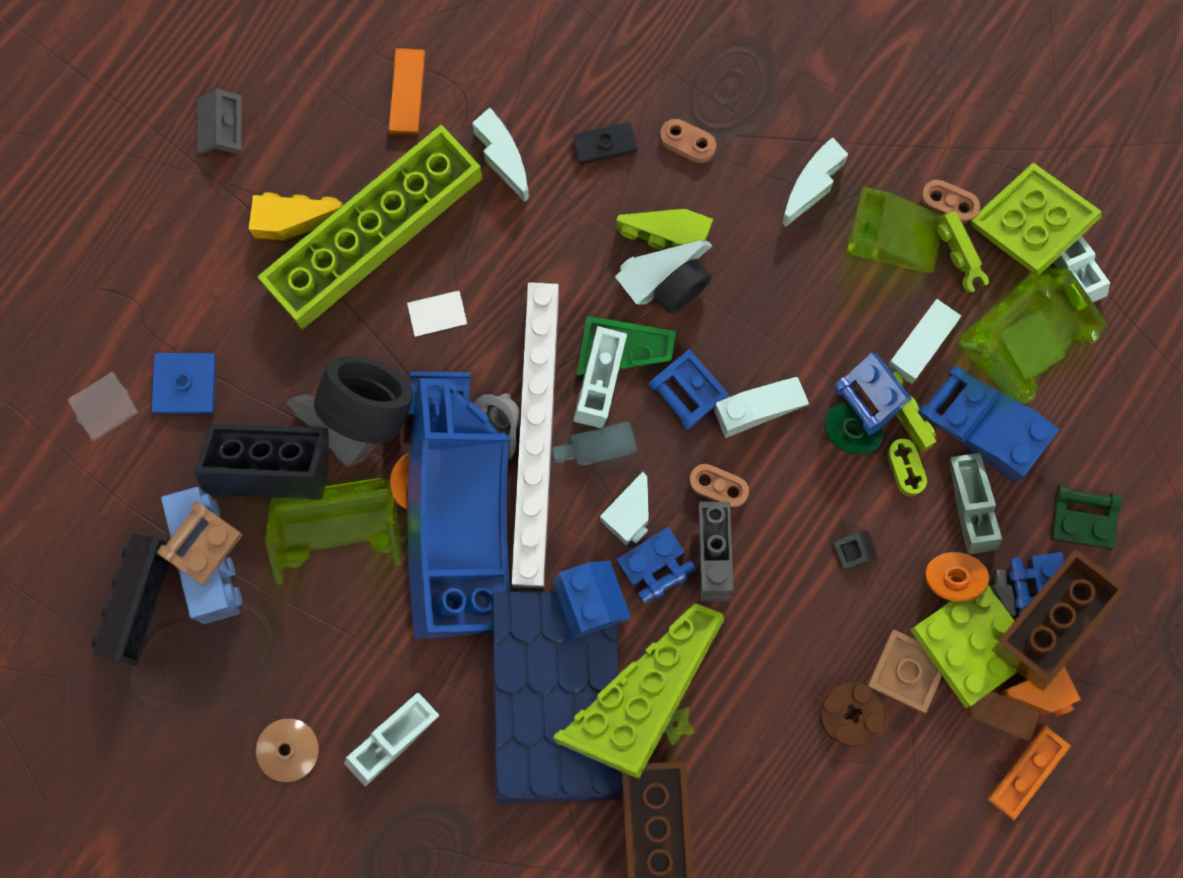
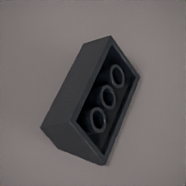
M210 424L194 474L201 489L210 495L322 500L329 476V432L327 428Z
M132 534L130 541L127 540L121 554L122 558H124L121 568L115 572L112 579V588L114 589L111 598L105 602L102 609V618L104 619L101 628L95 632L91 646L94 648L92 654L132 666L137 665L170 564L168 560L157 553L162 544L164 546L167 544L166 542L158 538Z

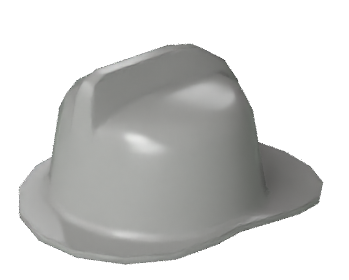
M502 394L500 396L482 395L477 398L474 404L489 418L488 422L498 432H504L511 439L509 442V460L515 453L516 430L521 423L520 409L511 400L510 394Z

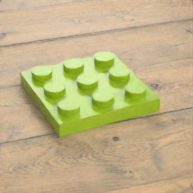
M1032 163L971 219V227L1036 276H1039L1101 219L1102 211L1035 163Z
M989 585L979 597L969 601H951L910 629L965 708L972 706L1017 673L1015 669L992 652L996 643L1014 623V620Z

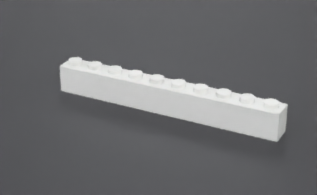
M528 283L512 586L514 589L544 590L559 309L558 284Z

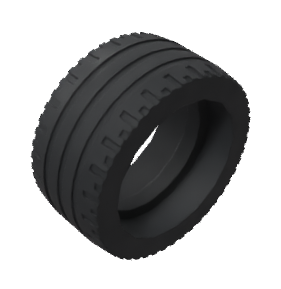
M341 356L330 361L323 372L315 394L314 410L318 418L334 432L355 441L378 444L393 440L401 430L411 407L413 391L408 381L401 374L383 363L360 356Z

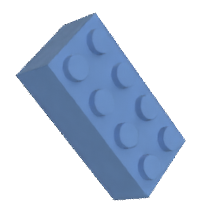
M199 487L161 497L171 538L191 513L190 507L195 501L216 516H221L217 500L212 499L209 493H205ZM201 519L176 552L178 556L184 557L209 524L207 520ZM230 557L224 559L205 586L179 569L192 619L207 624L241 614L239 605H242L243 601L239 588L233 585L231 576L235 575V568Z

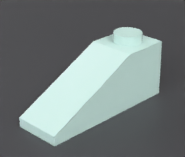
M700 240L636 258L631 257L620 266L622 271L615 277L636 304L646 305L654 298V293L659 285L673 271L689 260L700 258L712 245L708 241Z
M597 327L573 418L574 422L603 428L608 417L627 334Z
M798 377L744 391L716 402L714 413L725 438L805 407L809 405V402Z

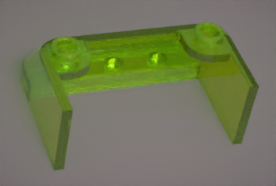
M375 478L325 486L322 500L273 498L270 502L265 543L276 585L283 583L284 567L296 568L301 566L309 558L310 550L370 541L371 548L381 553L392 551L395 566L401 565V537L396 502L390 489V479Z

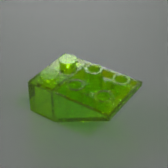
M863 186L857 199L845 253L933 274L941 239L937 230L939 224L936 218L942 215L893 193Z

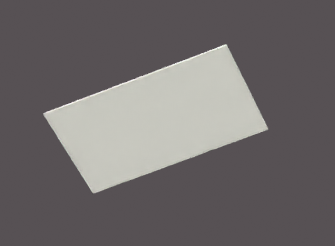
M459 291L407 303L415 336L467 324Z

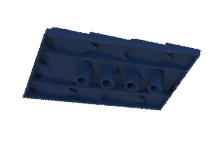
M493 592L491 596L495 804L620 800L622 796V771L562 746L553 739L555 734L560 730L564 731L575 720L574 717L582 709L585 711L598 699V694L618 676L617 624L573 639L556 592Z

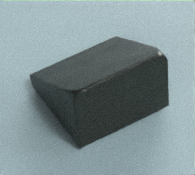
M860 531L833 542L844 571L878 560L868 531Z

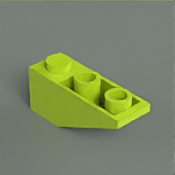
M687 209L618 215L616 230L620 231V234L628 239L635 240L640 238L648 241L651 247L664 250V248L669 249L700 240L707 241L713 219Z

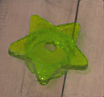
M689 707L675 711L664 731L671 745H675L681 735L695 733V730L688 723ZM677 721L678 726L674 727L672 722Z

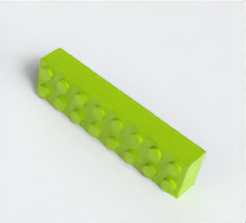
M441 124L262 272L258 279L303 330L483 179L480 165Z

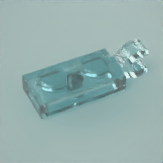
M630 421L571 435L572 445H561L552 448L555 463L576 458L578 467L637 452Z

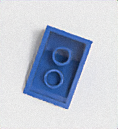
M999 392L1000 397L965 442L961 443L974 453H981L983 460L1016 483L1025 476L1060 429L1035 410Z

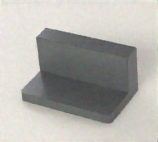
M216 88L198 98L197 153L205 154L213 149L233 154L241 151V95Z

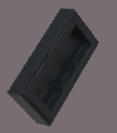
M631 122L573 134L580 165L637 152Z

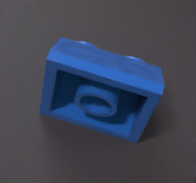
M610 561L586 563L561 571L552 580L573 639L631 619Z

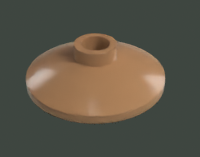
M281 719L271 723L263 730L256 745V758L261 770L268 777L279 782H293L305 777L315 766L319 755V744L315 733L307 724L296 719ZM283 744H288L291 748L287 756H283L280 753V748Z

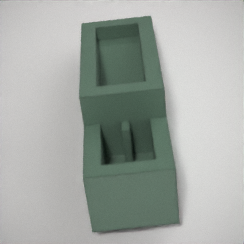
M981 453L950 457L955 499L968 555L999 550L1002 537L994 513L996 504Z

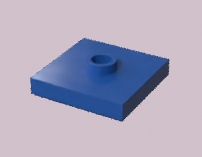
M154 353L151 412L153 414H214L217 355L215 353Z

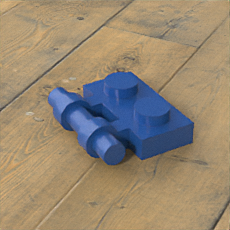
M669 527L616 559L632 586L644 580L647 588L638 593L644 604L653 598L657 600L664 596V591L677 583L681 585L688 580L687 577L697 571L691 561L682 566H679L676 562V559L684 555L685 551ZM667 565L671 573L656 581L652 574Z
M1062 552L1029 557L1031 569H1024L1022 558L1010 559L1012 571L1009 572L1010 582H1014L1017 599H1014L1015 608L1019 609L1020 614L1034 599V597H1029L1026 580L1033 579L1035 594L1037 595L1064 563Z

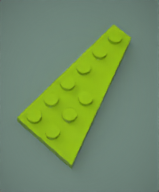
M697 603L691 606L669 627V632L657 643L653 642L646 649L645 655L636 663L632 662L598 694V699L585 711L582 709L574 717L575 720L564 731L560 730L553 736L554 741L639 779L724 621L723 613Z

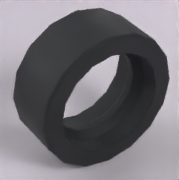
M697 259L689 260L673 271L659 285L654 293V297L669 314L676 313L700 295L710 283L712 276Z

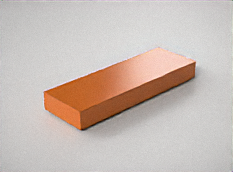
M396 48L389 122L390 134L419 136L425 50Z
M1043 726L988 797L987 801L1008 818L1015 821L1071 745L1050 728Z

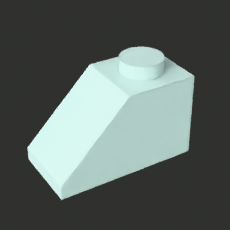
M643 472L600 516V521L626 546L631 541L634 543L639 542L648 532V529L645 527L648 524L647 475Z

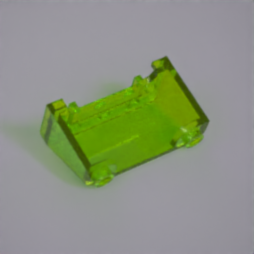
M1046 268L1039 276L1030 273L967 330L960 337L958 344L964 353L1005 395L1025 404L1034 399L1037 394L1036 391L1039 386L1034 379L1073 343H1084L1087 345L1095 342L1108 324L1070 269Z

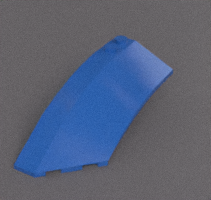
M420 378L417 383L409 457L407 509L409 582L414 639L449 638L492 633V593L511 592L507 546V470L509 442L511 439L504 432H498L488 422L489 418L472 401L469 403L456 391L458 388L449 379Z

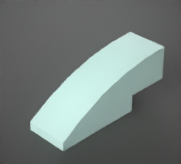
M489 108L472 123L474 134L487 146L483 151L485 162L525 202L529 199L520 154L502 121Z
M833 137L818 150L797 179L782 220V224L785 227L830 192L834 182L830 176L845 165L848 154Z
M1083 236L1053 262L1070 293L1081 308L1108 296L1110 286L1109 280L1094 261V251Z
M936 299L887 367L893 372L897 371L903 379L912 384L958 322L961 315Z
M417 693L372 732L366 741L348 755L344 764L364 786L368 785L439 717V714Z

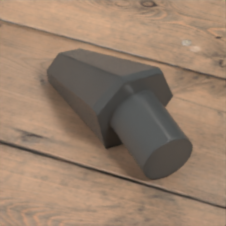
M994 570V585H989L1011 617H1018L1012 586L1007 585L1006 570Z

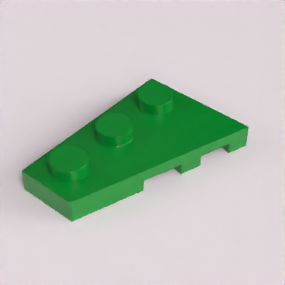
M587 316L577 376L585 375L598 326L627 334L619 370L671 362L676 331Z

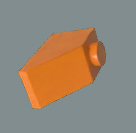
M1065 666L1043 692L1028 680L1000 692L1002 697L1043 714L1055 712L1056 717L1074 710L1072 704L1081 700Z

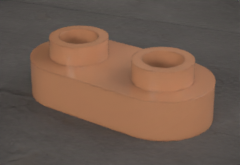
M670 119L663 124L660 139L663 146L696 163H706L715 155L716 141L708 132L680 119ZM677 129L680 131V134L673 136L670 131ZM698 142H704L707 146L705 148H699L696 144Z
M942 180L928 182L921 193V202L926 209L941 216L956 211L962 223L971 222V219L980 210V202L974 194ZM931 195H938L940 201L932 200ZM958 207H966L967 213L960 212Z
M710 464L698 465L691 472L689 483L691 489L696 494L714 502H730V508L740 507L746 502L749 495V487L742 478ZM702 476L708 477L710 484L702 486L699 483V478ZM730 488L736 489L738 496L736 498L729 497L727 490Z

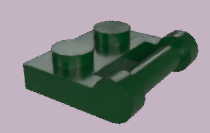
M1058 485L1055 495L1051 540L1109 550L1115 549L1118 516L1122 503L1121 495L1110 493L1109 496L1074 491L1069 490L1068 486ZM1067 502L1107 508L1106 516L1066 510Z

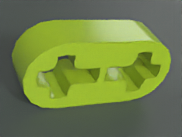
M904 438L897 439L888 448L887 458L900 492L906 496H916L926 487V474L914 443ZM898 446H901L902 450L908 449L909 454L905 457L907 465H904L901 456L896 457L894 455L898 450ZM907 470L910 471L912 478L919 479L916 489H913L911 485H905V481L908 479Z

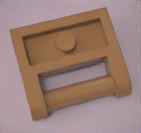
M195 501L190 507L191 513L165 546L161 545L157 553L195 581L205 586L243 534ZM204 518L209 524L184 557L181 558L176 552L201 519Z

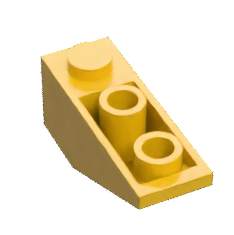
M263 193V196L253 195L249 231L255 239L285 241L314 230L340 209L343 203L333 197H322L321 200H313L304 195H293L292 198L281 197L275 193Z

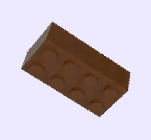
M1075 548L999 639L992 652L1043 692L1128 588Z
M686 762L646 764L639 779L622 772L628 878H693Z

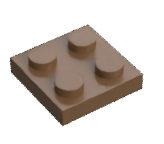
M892 629L867 686L878 693L925 714L942 674L916 639Z

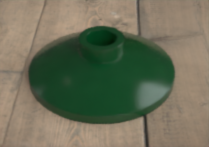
M849 403L838 404L827 413L824 420L825 432L829 440L841 451L851 455L864 456L876 451L882 443L883 428L881 427L873 434H867L862 427L863 422Z

